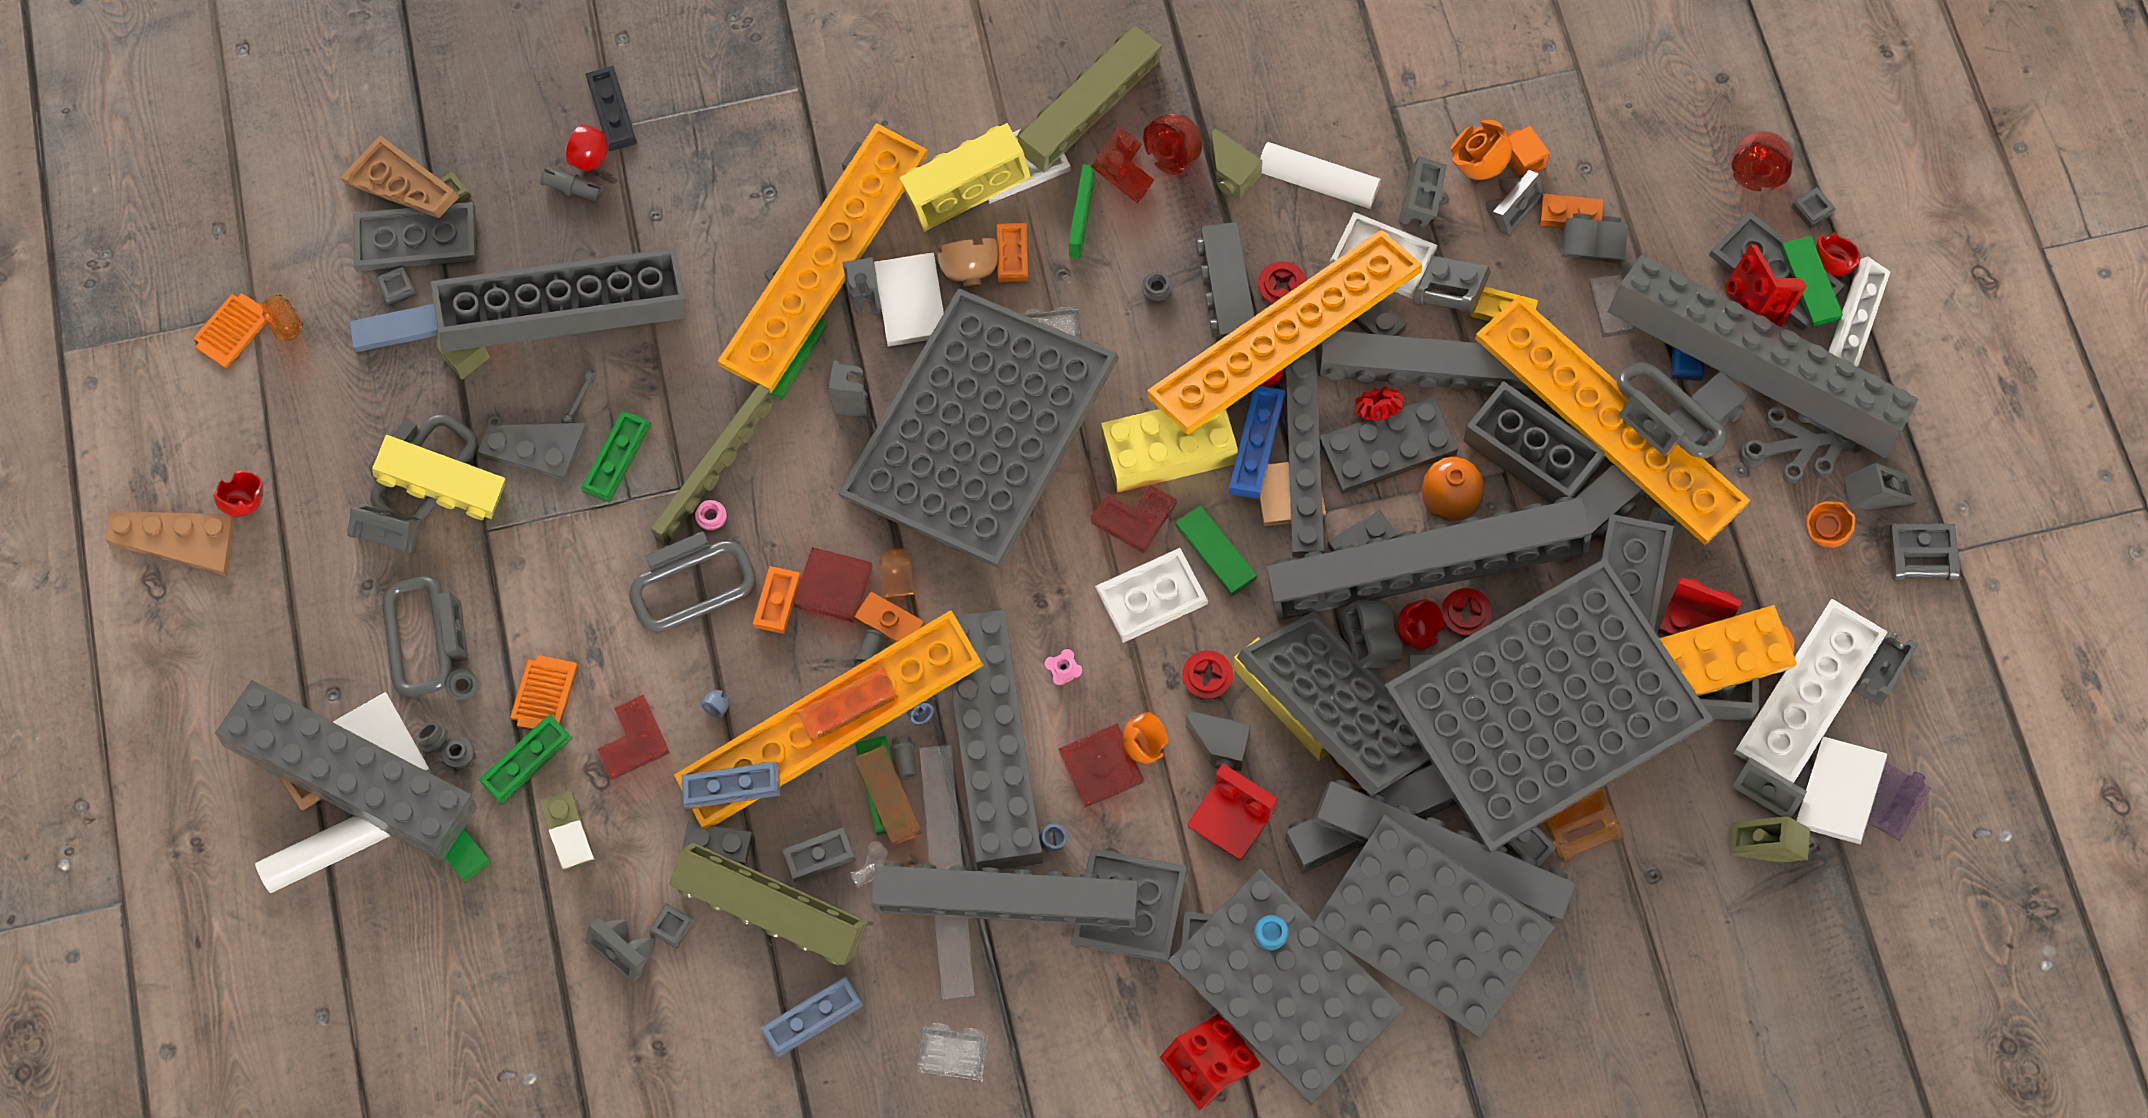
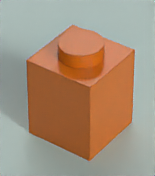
M1531 126L1522 130L1516 129L1508 134L1512 144V155L1509 165L1518 177L1523 178L1529 170L1538 172L1546 168L1550 152Z

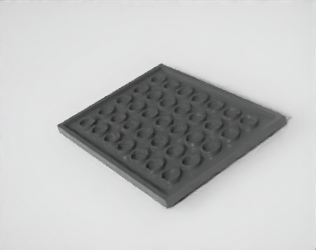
M958 288L838 494L844 500L1000 569L1119 359L1117 353Z
M1606 558L1384 686L1385 691L1489 854L1714 721Z

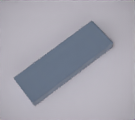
M434 304L349 321L355 352L438 336Z
M775 761L682 775L683 807L692 809L780 796L779 765Z
M845 976L765 1024L760 1029L776 1057L779 1058L863 1007V1004Z

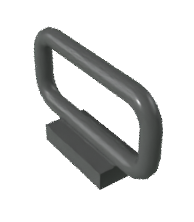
M1638 362L1630 365L1618 375V389L1628 399V402L1618 416L1664 457L1670 454L1678 444L1691 456L1705 459L1715 455L1727 444V434L1721 424L1654 365ZM1638 375H1645L1651 378L1708 429L1715 439L1705 446H1700L1685 435V430L1640 390H1635L1629 381Z
M437 414L429 417L419 429L415 423L406 418L392 436L420 447L436 427L444 426L462 437L466 443L464 450L456 459L457 461L469 464L478 449V440L475 433L466 425L447 414ZM376 456V457L373 459V461L369 464V469H370V472H371V475H372V476H373L372 468H373V465H374V463H375V461H376L377 456ZM376 482L370 494L372 506L399 513L383 500V493L388 486ZM427 496L417 510L408 516L421 519V523L436 506L437 499Z
M702 531L645 555L651 571L640 575L634 580L630 586L629 597L641 625L650 631L662 632L744 598L754 588L756 576L748 554L741 545L734 541L725 540L709 546L705 533ZM731 553L734 555L743 574V582L740 586L663 619L656 620L650 616L642 598L644 587L720 554Z
M423 575L400 580L386 590L382 604L391 679L394 689L400 695L418 697L434 693L445 686L446 679L452 672L451 659L456 662L468 659L461 601L451 592L442 593L440 584L432 577ZM419 588H427L430 593L439 674L430 681L409 685L404 679L395 600L401 593Z

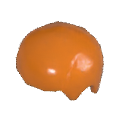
M1824 501L1815 505L1808 513L1806 531L1809 537L1819 546L1836 548L1844 545L1853 536L1856 524L1855 515L1842 502Z
M1146 712L1132 718L1126 723L1122 733L1125 751L1131 759L1146 765L1156 762L1164 756L1160 752L1169 742L1168 735L1160 719L1151 712Z

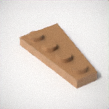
M381 135L340 177L346 185L436 218H440L459 198L452 188Z
M110 511L105 541L109 545L142 554L149 553L160 556L164 560L178 561L188 564L193 568L211 570L216 572V574L227 577L236 519L227 514Z

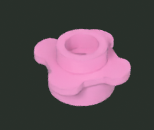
M1069 649L1063 650L1060 655L1054 658L1048 657L1045 661V667L1051 671L1053 682L1056 685H1064L1073 680L1074 677L1077 678L1082 674V667L1076 664L1073 659L1074 653ZM1066 665L1065 670H1062L1060 667Z

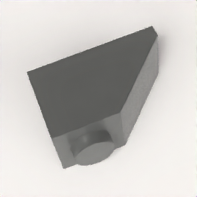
M1874 463L1844 477L1846 485L1845 496L1853 507L1865 511L1910 506L1916 503L1909 474Z
M1188 711L1186 728L1208 762L1215 765L1217 769L1222 764H1225L1233 770L1241 771L1251 725Z

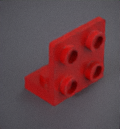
M1749 245L1725 284V290L1732 301L1739 303L1743 308L1759 316L1766 317L1770 322L1782 327L1807 288L1802 278H1776L1757 245Z
M1680 578L1658 633L1670 636L1734 617L1741 605V601L1735 599V596L1727 591H1715L1707 588L1699 580Z
M1222 764L1216 773L1214 786L1189 820L1188 828L1240 861L1275 813L1278 798L1227 765Z
M1219 1014L1176 1037L1159 1057L1199 1111L1207 1107L1224 1088L1260 1067V1062L1242 1038Z

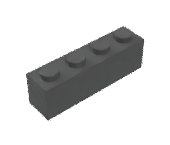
M1237 222L1202 226L1201 238L1196 239L1198 257L1204 256L1205 265H1201L1202 282L1208 283L1210 291L1205 292L1207 310H1213L1214 319H1210L1212 338L1218 337V341L1254 317Z

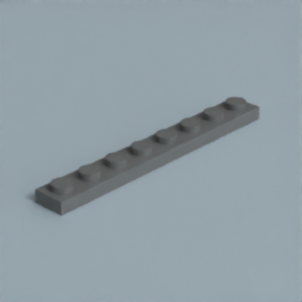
M1315 346L1285 367L1292 557H1303L1305 554L1320 551L1324 554Z

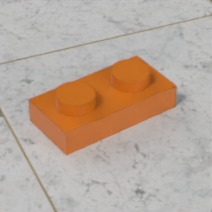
M1543 193L1540 226L1564 228L1565 220L1572 218L1574 213L1591 215V220L1602 221L1603 199Z
M769 566L753 621L754 628L785 634L801 579L800 572Z

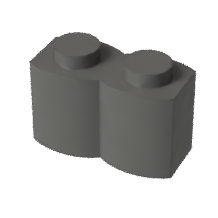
M1574 213L1572 218L1565 220L1561 257L1622 263L1625 260L1628 224L1621 223V218L1605 216L1603 221L1591 220V215Z
M1356 600L1343 609L1344 626L1351 638L1352 656L1358 668H1389L1402 659V643L1394 630L1395 617L1386 600Z

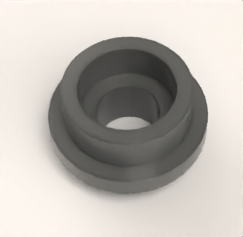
M1152 272L1144 278L1142 292L1151 301H1163L1172 292V282L1164 273ZM1159 285L1162 287V290H1152V287Z
M457 669L448 675L445 688L451 698L464 701L474 696L478 688V681L471 671ZM458 679H463L466 682V688L463 691H459L456 688V681Z
M436 722L425 725L416 736L418 747L423 752H435L441 749L446 742L448 731L444 726L438 725Z
M453 737L447 740L441 749L442 760L447 766L454 769L467 766L474 755L473 746L463 737ZM457 747L462 748V752L458 756H452L453 749Z

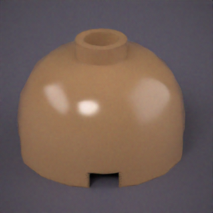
M982 238L983 244L978 245V242H973V239L963 240L936 248L941 271L950 280L963 282L964 288L982 285L981 279L990 276L998 262L996 239Z

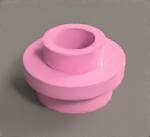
M707 500L698 506L695 518L697 524L702 529L713 531L724 525L727 513L720 502ZM710 513H715L717 515L716 518L713 520L706 519L707 515Z

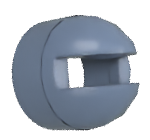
M720 690L710 691L701 702L702 708L716 718H721L729 706L728 696L721 697L722 691Z
M925 700L906 711L914 724H923L932 717L934 709L930 702ZM921 707L922 710L919 713H917L916 709Z
M1058 824L1046 826L1040 835L1042 847L1049 852L1061 850L1067 842V833ZM1052 832L1054 846L1050 844L1049 833Z

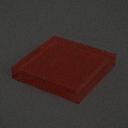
M812 547L793 602L794 607L854 623V616L858 612L872 569V562Z
M1118 723L1059 748V753L1085 808L1144 783V778L1136 761L1131 759L1125 751L1122 732Z

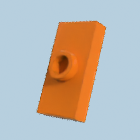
M1027 223L996 224L998 283L1028 281Z
M870 592L854 616L855 621L869 629L882 632L888 640L894 643L925 626L923 620L873 592Z

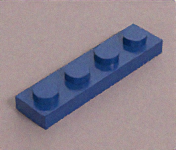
M1258 386L1253 390L1229 485V494L1260 500L1285 398V390Z

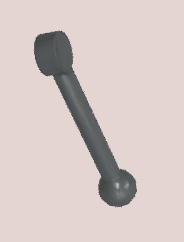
M590 369L587 371L585 381L568 414L562 417V423H573V415L590 383L594 381L595 371Z

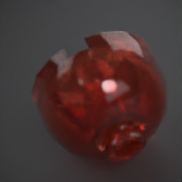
M1168 113L1154 119L1144 129L1143 142L1148 155L1152 153L1159 161L1154 164L1163 172L1172 175L1180 174L1189 169L1200 157L1203 146L1202 136L1197 125L1187 116L1178 113Z
M1770 131L1750 133L1739 141L1732 155L1731 167L1734 171L1733 176L1740 185L1753 191L1761 192V187H1772L1771 191L1778 189L1787 183L1792 174L1793 154L1786 140L1776 133Z

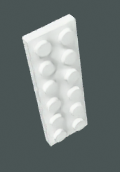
M1831 599L1795 656L1797 665L1795 668L1785 671L1734 754L1745 761H1748L1751 757L1794 783L1888 632Z

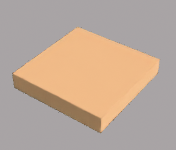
M1289 462L1268 464L1259 500L1264 527L1291 524ZM1322 494L1323 519H1326V511Z

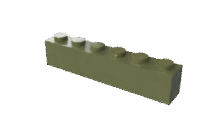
M1136 25L1128 32H1122L1108 51L1104 50L1099 54L1095 64L1089 69L1085 68L1080 72L1074 84L1063 88L1054 103L1050 106L1046 105L1041 109L1033 123L1030 125L1026 124L1021 128L1017 138L1025 158L1044 173L1160 62L1162 45Z
M694 842L681 849L669 885L677 888L681 895L689 898H699L707 902V906L717 911L725 910L736 915L738 921L760 926L765 929L768 935L776 938L784 937L794 942L797 948L821 954L827 962L835 965H845L855 957L867 925V921Z

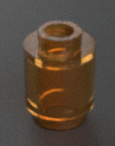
M274 295L262 303V316L276 339L291 341L300 335L303 322L288 299H284L282 295Z

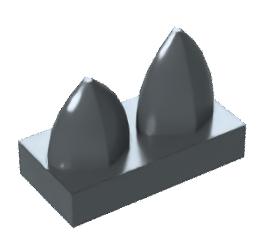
M1531 170L1523 178L1510 177L1500 179V186L1507 196L1504 199L1486 202L1487 212L1496 220L1499 231L1510 235L1542 198L1543 193L1545 194L1539 174Z
M596 918L588 926L585 943L633 984L641 977L643 967L654 951L655 937L638 938L627 943L624 941L628 929L627 920L603 922Z

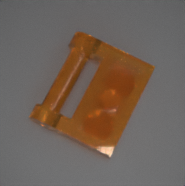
M1602 788L1544 821L1554 844L1558 847L1556 851L1563 863L1573 859V855L1610 840L1616 842L1624 838L1622 829ZM1601 820L1604 821L1605 829L1570 843L1567 842L1564 836Z

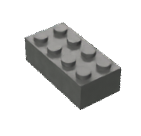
M1504 381L1466 426L1463 439L1469 446L1553 504L1556 500L1563 497H1573L1575 499L1601 467L1605 452L1596 444Z

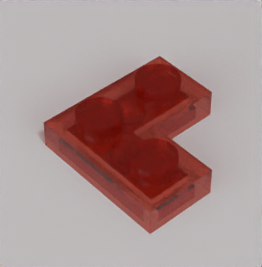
M1119 126L1090 167L1138 203L1144 197L1154 179L1131 162L1142 146V143Z
M1149 485L1133 509L1107 494L1092 515L1091 524L1145 553L1176 506L1177 499Z
M644 695L614 708L626 736L597 749L611 780L670 753Z

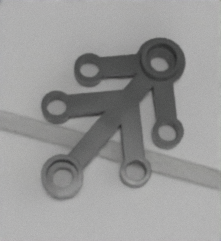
M1773 407L1766 416L1767 424L1772 428H1779L1795 438L1764 444L1758 440H1749L1742 446L1739 457L1745 466L1754 468L1760 466L1767 456L1800 451L1793 463L1787 464L1783 471V479L1789 484H1796L1801 480L1804 472L1803 469L1818 447L1831 445L1825 456L1817 459L1813 466V473L1818 478L1824 479L1831 475L1834 463L1841 452L1854 449L1858 443L1844 438L1839 433L1796 411V417L1799 421L1803 423L1810 422L1825 432L1814 434L1788 419L1784 409ZM1771 415H1779L1781 417V420L1775 421L1772 419ZM1749 448H1755L1760 453L1753 454L1750 452ZM1818 465H1826L1828 471L1820 470ZM1794 470L1798 473V476L1792 477L1788 471Z

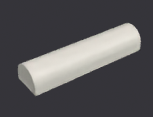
M1270 142L1266 143L1260 158L1263 161V174L1371 209L1381 184L1380 178Z
M1870 257L1862 258L1859 262L1842 310L1843 316L1838 322L1828 351L1841 359L1852 362L1857 367L1859 366L1890 275L1889 270Z
M353 816L256 862L255 865L264 886L270 893H273L390 837V834L362 818Z

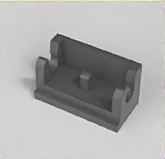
M1420 156L1417 158L1409 170L1399 223L1408 224L1411 222V219L1415 218L1420 220L1419 227L1422 228L1426 227L1431 219L1437 217L1447 164Z
M873 257L842 262L848 293L852 295L855 312L861 315V302L869 301L871 302L874 316L881 315L882 309Z
M833 360L828 389L834 414L868 418L869 409L865 401L868 395L864 391V385L858 382H849L848 380L850 374L863 375V370L858 366L840 364V361Z
M362 503L350 508L347 535L413 553L421 519Z
M1896 632L1890 633L1887 639H1883L1852 691L1880 707L1888 697L1918 646V643L1913 640L1907 641L1906 644L1900 643L1896 640L1898 637Z

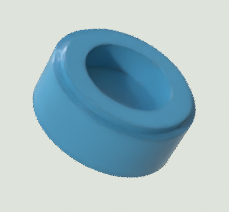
M1265 916L1258 921L1255 927V940L1259 946L1266 950L1279 949L1285 944L1288 937L1287 924L1278 916Z

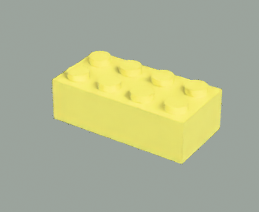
M1008 123L1002 126L990 128L986 134L974 140H967L960 144L958 148L948 153L935 156L931 162L921 167L909 169L905 175L899 178L908 202L925 232L1031 177L1024 152Z
M1160 409L1101 423L1102 441L1117 493L1235 465L1238 448L1226 409L1189 435L1183 432Z

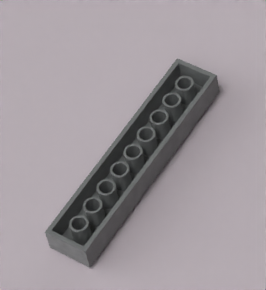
M1642 254L1620 284L1607 311L1884 458L1888 456L1919 400L1908 391L1887 383L1879 376L1862 370L1852 362L1839 358L1826 351L1823 347L1814 345L1799 337L1793 331L1786 330L1770 322L1766 317L1759 316L1743 308L1739 303L1718 295L1712 289L1703 287L1688 279L1685 275L1674 272L1659 264L1658 261L1647 258Z
M1563 497L1556 500L1554 504L1545 506L1539 503L1531 504L1524 507L1522 511L1513 513L1509 510H1503L1494 513L1490 518L1481 520L1478 517L1467 518L1458 525L1447 526V524H1438L1430 527L1429 531L1421 533L1406 531L1400 533L1397 536L1398 538L1389 540L1374 538L1367 541L1365 545L1356 547L1350 544L1337 547L1335 551L1324 554L1320 551L1305 554L1303 558L1292 561L1290 558H1282L1266 567L1276 615L1279 621L1307 615L1313 611L1320 612L1348 606L1356 600H1376L1589 554L1591 531L1582 498Z

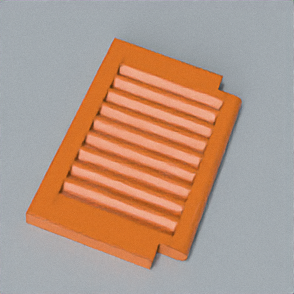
M243 293L238 297L231 294L194 336L193 340L198 343L195 348L227 369L273 314Z
M537 655L536 661L527 659L510 715L511 720L518 721V728L533 730L549 714L561 725L577 671V663Z

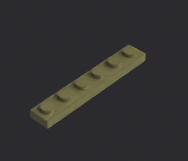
M760 384L756 387L651 527L656 541L666 546L671 539H675L680 534L683 522L689 514L693 515L696 512V509L701 504L703 495L707 490L711 491L716 486L719 474L725 466L728 467L733 463L737 456V450L742 443H746L751 439L756 424L761 418L765 419L769 415L773 406L769 389Z

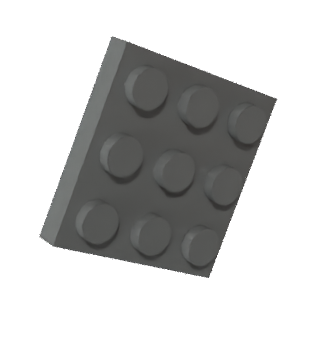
M1091 848L1086 873L1099 875V879H1113V876L1125 875L1132 877L1133 881H1138L1137 927L1126 928L1075 924L1071 945L1168 964L1167 961L1170 959L1187 866Z

